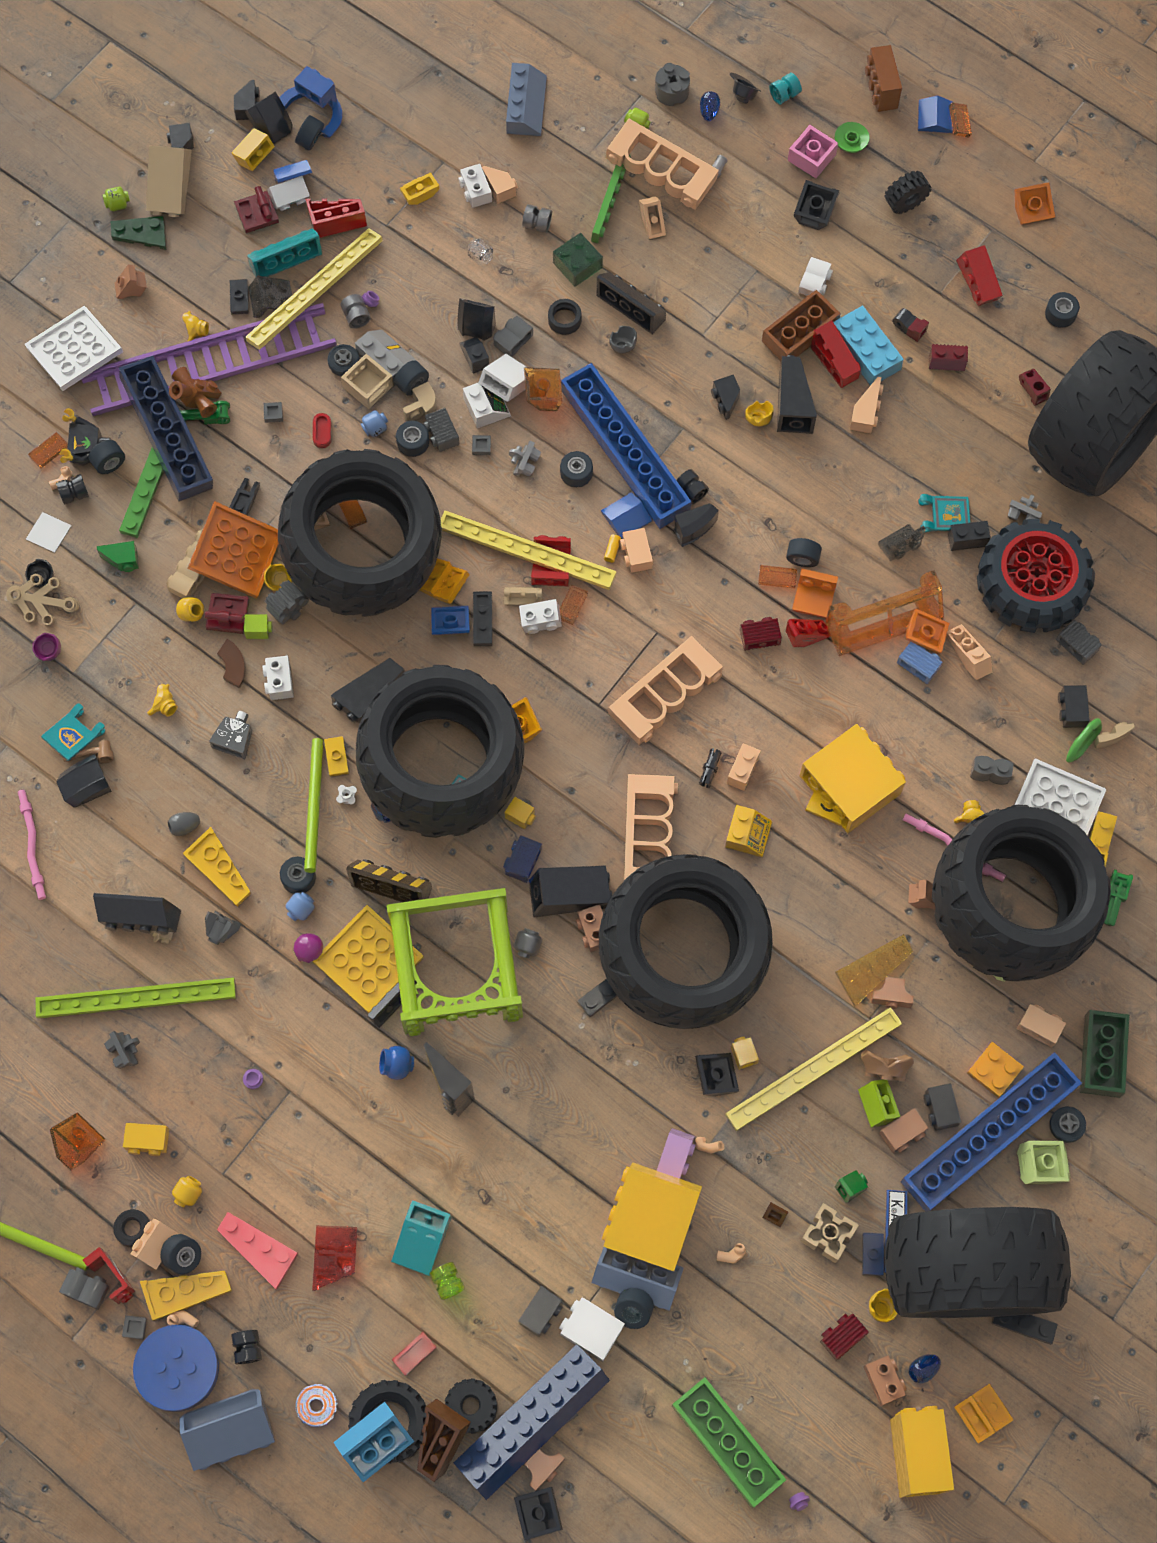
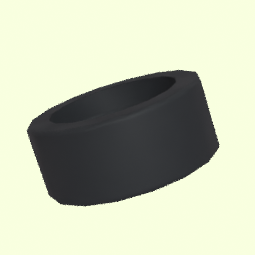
M559 299L550 305L548 324L554 332L561 335H569L579 329L582 322L581 308L575 301ZM560 310H570L575 314V320L569 324H561L554 319V315Z

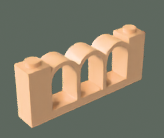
M631 119L627 120L606 151V159L610 163L620 167L623 164L625 169L633 174L644 173V177L649 184L654 186L665 185V190L670 196L681 198L680 202L696 210L717 180L719 172L715 167ZM638 142L652 149V152L643 161H635L629 157V154ZM659 154L673 161L671 167L664 173H656L650 169V166ZM680 166L695 174L690 182L683 186L676 185L671 181V178Z
M691 636L608 707V714L638 745L643 742L646 743L653 737V729L663 725L666 713L679 711L684 706L686 696H695L700 693L704 683L709 685L712 682H717L722 677L723 666ZM683 660L699 676L700 681L693 686L685 685L670 670ZM664 677L680 693L681 698L673 703L666 702L651 686ZM644 693L661 710L662 714L657 719H647L632 703Z
M628 774L624 880L640 868L633 867V850L658 851L664 854L665 857L672 856L668 848L673 833L669 819L673 812L674 794L678 793V783H674V776ZM635 799L661 800L667 804L669 810L661 816L634 815ZM634 824L661 826L667 831L668 836L660 842L634 841Z

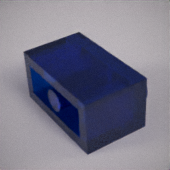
M520 835L519 839L513 842L511 847L513 853L511 857L506 858L503 868H505L507 876L527 883L542 851V843Z

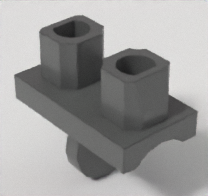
M116 1031L110 1033L111 1038L104 1045L109 1052L118 1051L119 1055L113 1059L115 1067L121 1069L138 1064L134 1054L138 1052L136 1046L140 1043L139 1039H132L130 1034L124 1035L123 1032L116 1033Z

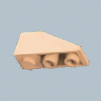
M881 377L876 378L854 405L850 430L871 433L872 428L877 426L878 416H875V412L880 409L881 401L878 400V395L882 396L884 386L880 384Z
M962 624L947 631V638L966 670L975 680L992 673L991 656Z

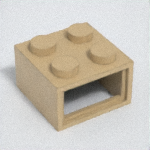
M367 354L341 376L342 387L367 409H370L394 386L392 375Z

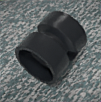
M692 469L685 471L676 480L691 500V504L699 502L709 491V487L699 480V476Z
M81 474L71 477L70 481L65 479L56 482L64 505L73 502L75 497L79 500L89 497Z
M246 1330L231 1334L232 1346L236 1348V1351L233 1352L236 1365L262 1360L261 1349L257 1347V1344L260 1342L258 1330Z

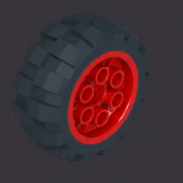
M1025 519L1022 525L1013 522L1002 528L998 535L992 536L985 546L978 565L977 584L979 592L984 594L982 601L991 613L997 611L1000 614L999 621L1009 627L1012 623L1021 626L1020 631L1035 633L1037 628H1042L1043 632L1060 629L1063 623L1069 624L1080 614L1094 587L1095 572L1091 568L1094 562L1088 548L1082 549L1080 547L1082 540L1072 530L1067 533L1061 529L1062 524L1049 520L1048 524H1042L1040 519ZM1018 559L1025 560V563L1020 562ZM1007 568L1015 569V570H1017V571H1016V572H1008V571H1007ZM1055 577L1058 581H1053L1052 578ZM1025 587L1029 590L1028 594L1022 591ZM1047 587L1054 593V595H1049Z

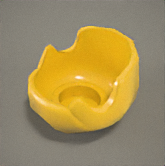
M767 400L764 403L755 401L745 410L746 420L750 424L759 427L769 424L774 414L773 405Z
M283 564L270 565L264 572V582L274 592L281 588L280 584L289 580L292 583V579Z
M883 1289L871 1296L869 1300L871 1316L876 1321L883 1323L894 1320L898 1313L894 1309L889 1290Z

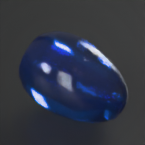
M707 91L701 97L700 112L704 120L712 121L719 112L720 97L716 92Z
M927 1354L916 1358L908 1369L911 1379L920 1384L930 1381L938 1373L941 1360L934 1354Z

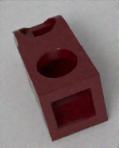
M1030 369L1019 375L1020 384L1030 395L1034 406L1049 399L1051 389L1035 369Z

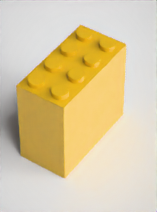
M855 724L802 764L799 775L812 792L820 795L828 805L833 802L836 804L833 807V811L841 820L843 819L841 826L847 834L901 795L906 783L903 773L893 767L891 759L881 753L879 745L876 742H872L868 737L867 731L863 727L860 728L858 724Z
M632 1162L631 1166H626L621 1181L624 1182V1185L620 1186L617 1190L615 1201H618L617 1206L613 1205L608 1220L611 1221V1224H607L601 1239L605 1241L603 1247L674 1271L702 1186Z
M927 1406L919 1411H916V1408H905L897 1412L895 1417L890 1419L899 1497L937 1495L953 1491L954 1484L944 1409L938 1410L937 1406Z

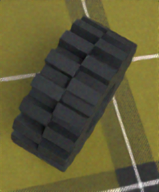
M911 171L910 174L906 173L905 176H900L899 180L894 181L893 185L889 186L888 190L885 191L886 195L884 197L895 214H902L910 209L913 210L915 206L921 205L920 203L926 200L925 197L930 195L929 192H931L932 187L922 172Z
M474 1378L463 1379L450 1388L445 1398V1405L471 1422L466 1434H476L477 1432L484 1431L496 1417V1396L491 1387L481 1380ZM467 1398H475L479 1402V1409L475 1414L464 1412L463 1402Z

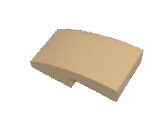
M1118 723L1114 726L1111 734L1110 732L1100 733L1094 741L1095 749L1107 747L1121 741L1131 733L1134 723Z

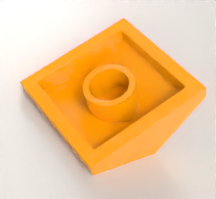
M524 697L511 706L517 714L524 743H527L542 731V728L528 698Z

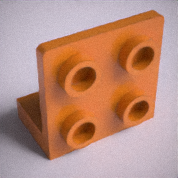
M801 569L792 611L828 619L838 577Z

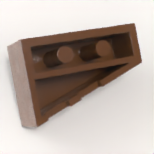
M435 1399L425 1407L426 1420L422 1432H424L423 1442L420 1445L417 1471L433 1482L446 1473L471 1423L438 1399Z

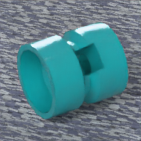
M790 72L783 76L781 80L778 79L771 83L769 90L775 102L781 105L788 101L790 97L793 98L801 93L802 87L797 76Z

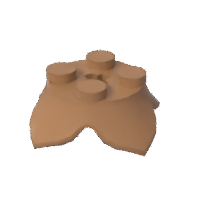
M864 1049L861 1053V1059L865 1066V1076L877 1077L878 1074L880 1079L905 1081L906 1073L914 1064L913 1058L907 1054L894 1058H884L871 1053L867 1049Z

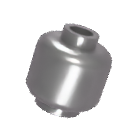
M524 928V931L521 930L517 934L514 949L519 951V956L529 958L530 955L535 956L538 954L542 938L538 932Z

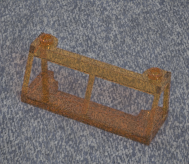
M935 570L921 576V587L855 610H851L850 606L846 603H837L829 606L825 623L828 626L830 637L838 655L842 656L905 634L915 609L892 617L893 609L915 602L916 609L943 620L942 585ZM937 594H938V604H937V601H936V599H935V597H934V595H937ZM885 612L888 614L887 619L852 631L848 628V625Z

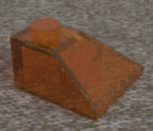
M524 367L527 402L539 411H558L563 402L560 369Z
M78 1112L50 1129L56 1157L70 1171L84 1163L105 1141V1138Z

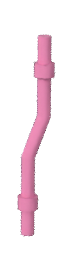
M25 790L18 791L21 803L19 807L21 814L24 815L28 829L27 858L32 873L31 881L33 887L36 888L38 899L43 900L46 898L43 887V876L40 875L35 858L36 829L31 814L33 810L31 803L28 802Z
M905 814L903 821L915 826L920 832L925 831L944 841L947 846L952 841L949 835L928 825V822ZM987 863L983 864L982 874L990 875L1002 882L1004 881L1005 874L993 869V866Z

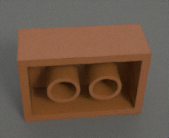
M891 45L872 47L870 54L867 55L865 74L866 77L869 76L868 84L869 90L873 92V105H876L877 112L898 109L902 85Z

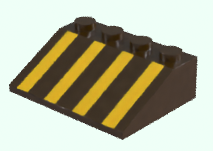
M357 859L346 868L352 887L399 902L429 899L432 890V884L427 878L420 876L415 878L405 871L396 872L386 865L380 867L367 859H363V861Z

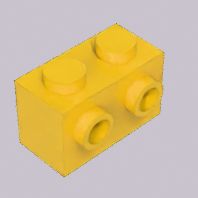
M253 128L233 150L232 155L240 166L253 171L275 146L267 134Z
M126 1123L123 1148L128 1151V1154L140 1155V1152H148V1155L160 1156L161 1153H167L169 1128L164 1125Z

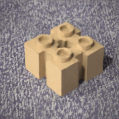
M823 1203L813 1219L817 1223L816 1226L810 1224L800 1242L813 1250L818 1246L824 1250L822 1255L836 1264L846 1248V1245L842 1244V1242H849L859 1225L845 1216L840 1220L835 1216L837 1211ZM832 1230L834 1237H827L824 1231Z

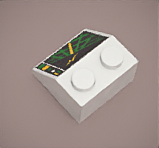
M479 383L463 388L464 401L477 428L511 416L504 399Z

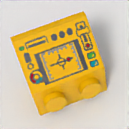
M736 805L725 847L763 857L772 820L754 809Z

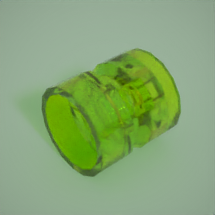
M454 1262L439 1266L429 1273L433 1284L438 1285L436 1290L441 1300L453 1297L465 1290L461 1278L456 1277L458 1271Z

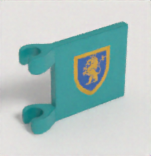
M79 703L41 736L46 743L67 761H70L94 739L105 733V725L101 722L97 723L90 731L76 719L84 714V707Z

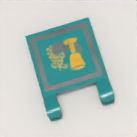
M920 495L918 499L919 505L932 504L933 522L923 521L920 526L921 532L949 531L951 525L970 523L968 497Z

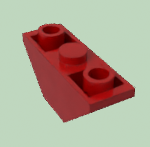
M789 619L787 621L785 631L793 647H806L831 636L828 626L823 620Z

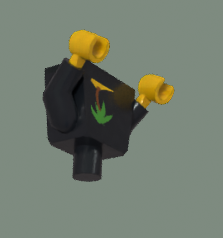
M67 408L64 410V413L68 414L69 417L63 415L62 420L64 422L71 420L72 423H69L68 448L62 449L59 453L64 455L60 458L61 463H66L69 460L70 463L85 466L90 463L89 453L100 442L111 440V438L102 437L98 427L77 415L74 416V411Z

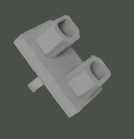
M529 441L528 445L524 446L522 452L521 446H517L516 449H510L511 463L516 464L517 460H519L514 470V475L519 476L523 474L530 476L533 473L535 466L527 463V461L530 459L536 462L541 454V451L533 447L534 442Z
M1033 495L1029 499L1022 496L1020 502L1025 503L1026 506L1011 500L1008 517L1017 521L1020 513H1024L1027 515L1026 519H1041L1042 513L1030 508L1031 506L1037 509L1039 505L1033 501Z

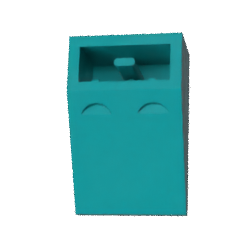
M412 1200L391 1262L430 1276L452 1219L451 1214Z

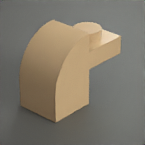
M429 382L412 389L415 403L404 407L403 415L407 422L415 421L422 415L425 417V415L436 411L435 393Z

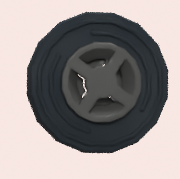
M346 344L337 345L332 348L327 358L330 370L338 376H343L360 360L356 349Z
M1065 1106L1057 1109L1052 1114L1049 1127L1056 1139L1065 1143H1071L1079 1140L1085 1133L1086 1120L1081 1111L1074 1107Z

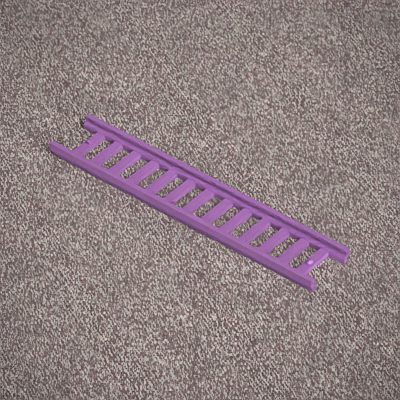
M320 303L308 307L288 324L296 350L286 352L280 333H278L274 337L278 355L268 357L264 346L259 350L261 360L254 362L250 360L244 337L264 320L101 366L82 379L83 384L94 380L98 381L105 404L90 409L93 416L131 406L132 403L119 378V368L150 356H154L156 363L167 360L171 374H173L177 369L174 357L185 355L192 379L217 381L336 346L335 338L320 342L312 319L313 317L325 314L324 305ZM303 320L306 321L313 345L306 347L302 345L295 324ZM237 341L244 365L233 366L226 342ZM216 345L220 346L227 368L216 372L209 347ZM199 350L203 352L209 375L202 377L198 376L192 352ZM115 375L122 400L111 402L105 377Z

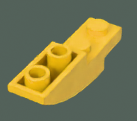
M1098 811L1089 839L1099 849L1106 865L1117 816Z

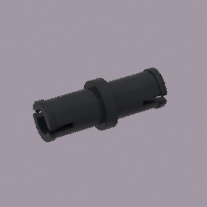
M714 748L710 749L707 761L703 764V773L699 781V785L705 787V784H707L706 788H710L714 773H717V764L722 754L718 749H716L715 753Z

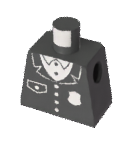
M238 711L235 719L224 717L209 740L211 748L245 760L252 735L251 726L246 723L249 715Z

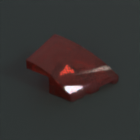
M316 1225L312 1291H316L327 1284L337 1282L343 1277L346 1278L355 1274L357 1227Z

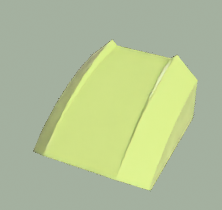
M1027 1141L1019 1145L1017 1155L1020 1166V1179L1025 1184H1049L1070 1181L1064 1141Z

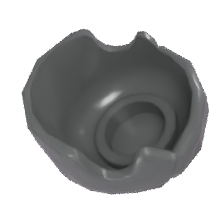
M619 326L617 332L611 333L610 346L619 353L632 351L636 346L637 332L630 326Z

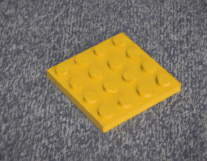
M368 905L323 949L319 958L312 961L368 1014L385 997L386 993L391 991L399 982L392 927ZM413 947L416 967L424 956Z

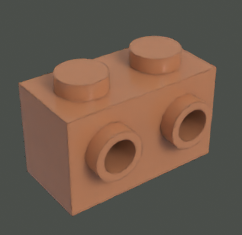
M600 904L577 912L578 918L575 919L578 929L583 930L585 935L582 937L585 948L589 947L590 952L599 950V929L603 916Z
M889 1355L864 1366L880 1406L906 1395L904 1392L907 1390L902 1378H898L896 1373L898 1371L894 1359L890 1360Z

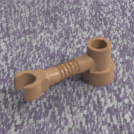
M102 740L98 743L99 747L81 750L70 761L95 754L98 755L100 763H110L114 760L110 741Z

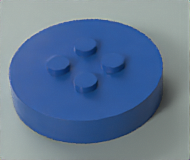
M170 1325L154 1331L140 1345L133 1364L134 1381L142 1397L151 1405L170 1412L186 1411L202 1403L215 1387L219 1374V1360L213 1344L201 1332L185 1325Z

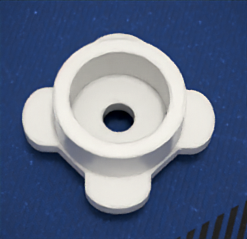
M340 785L338 787L339 795L336 798L337 802L354 804L355 793L357 792L356 787Z

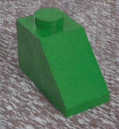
M134 541L97 546L99 556L119 571L131 572L134 569H139L137 548Z
M855 1170L839 1179L834 1187L845 1203H848L867 1190L868 1181L862 1173L859 1174Z

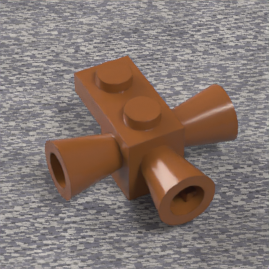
M180 367L173 372L172 379L174 382L169 387L171 398L180 399L186 407L198 408L203 418L211 416L216 411L217 406L208 398L219 399L222 394L217 388V384L211 380L192 379L186 367Z

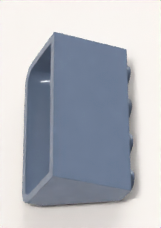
M259 1389L249 1390L187 1412L180 1418V1436L193 1471L207 1469L212 1464L226 1462L232 1457L246 1455L251 1450L266 1448L275 1442Z

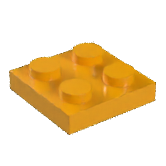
M991 1042L967 1074L996 1097L1000 1098L1024 1066L994 1042Z

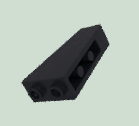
M388 658L331 695L333 707L338 711H344L352 722L355 723L357 721L360 724L367 707L376 694L387 683L397 680L405 672L404 668L391 658Z

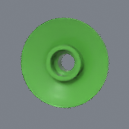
M846 122L837 128L834 138L838 142L840 149L845 152L856 153L862 151L868 145L869 132L863 125L857 122Z

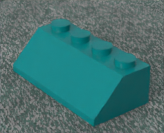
M314 229L304 230L295 236L287 237L283 241L270 244L261 250H255L248 254V262L257 281L322 255L319 235Z

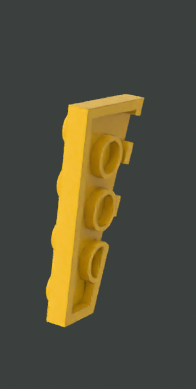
M211 827L183 852V855L235 906L238 907L251 894Z
M226 1271L140 1281L152 1321L232 1291Z

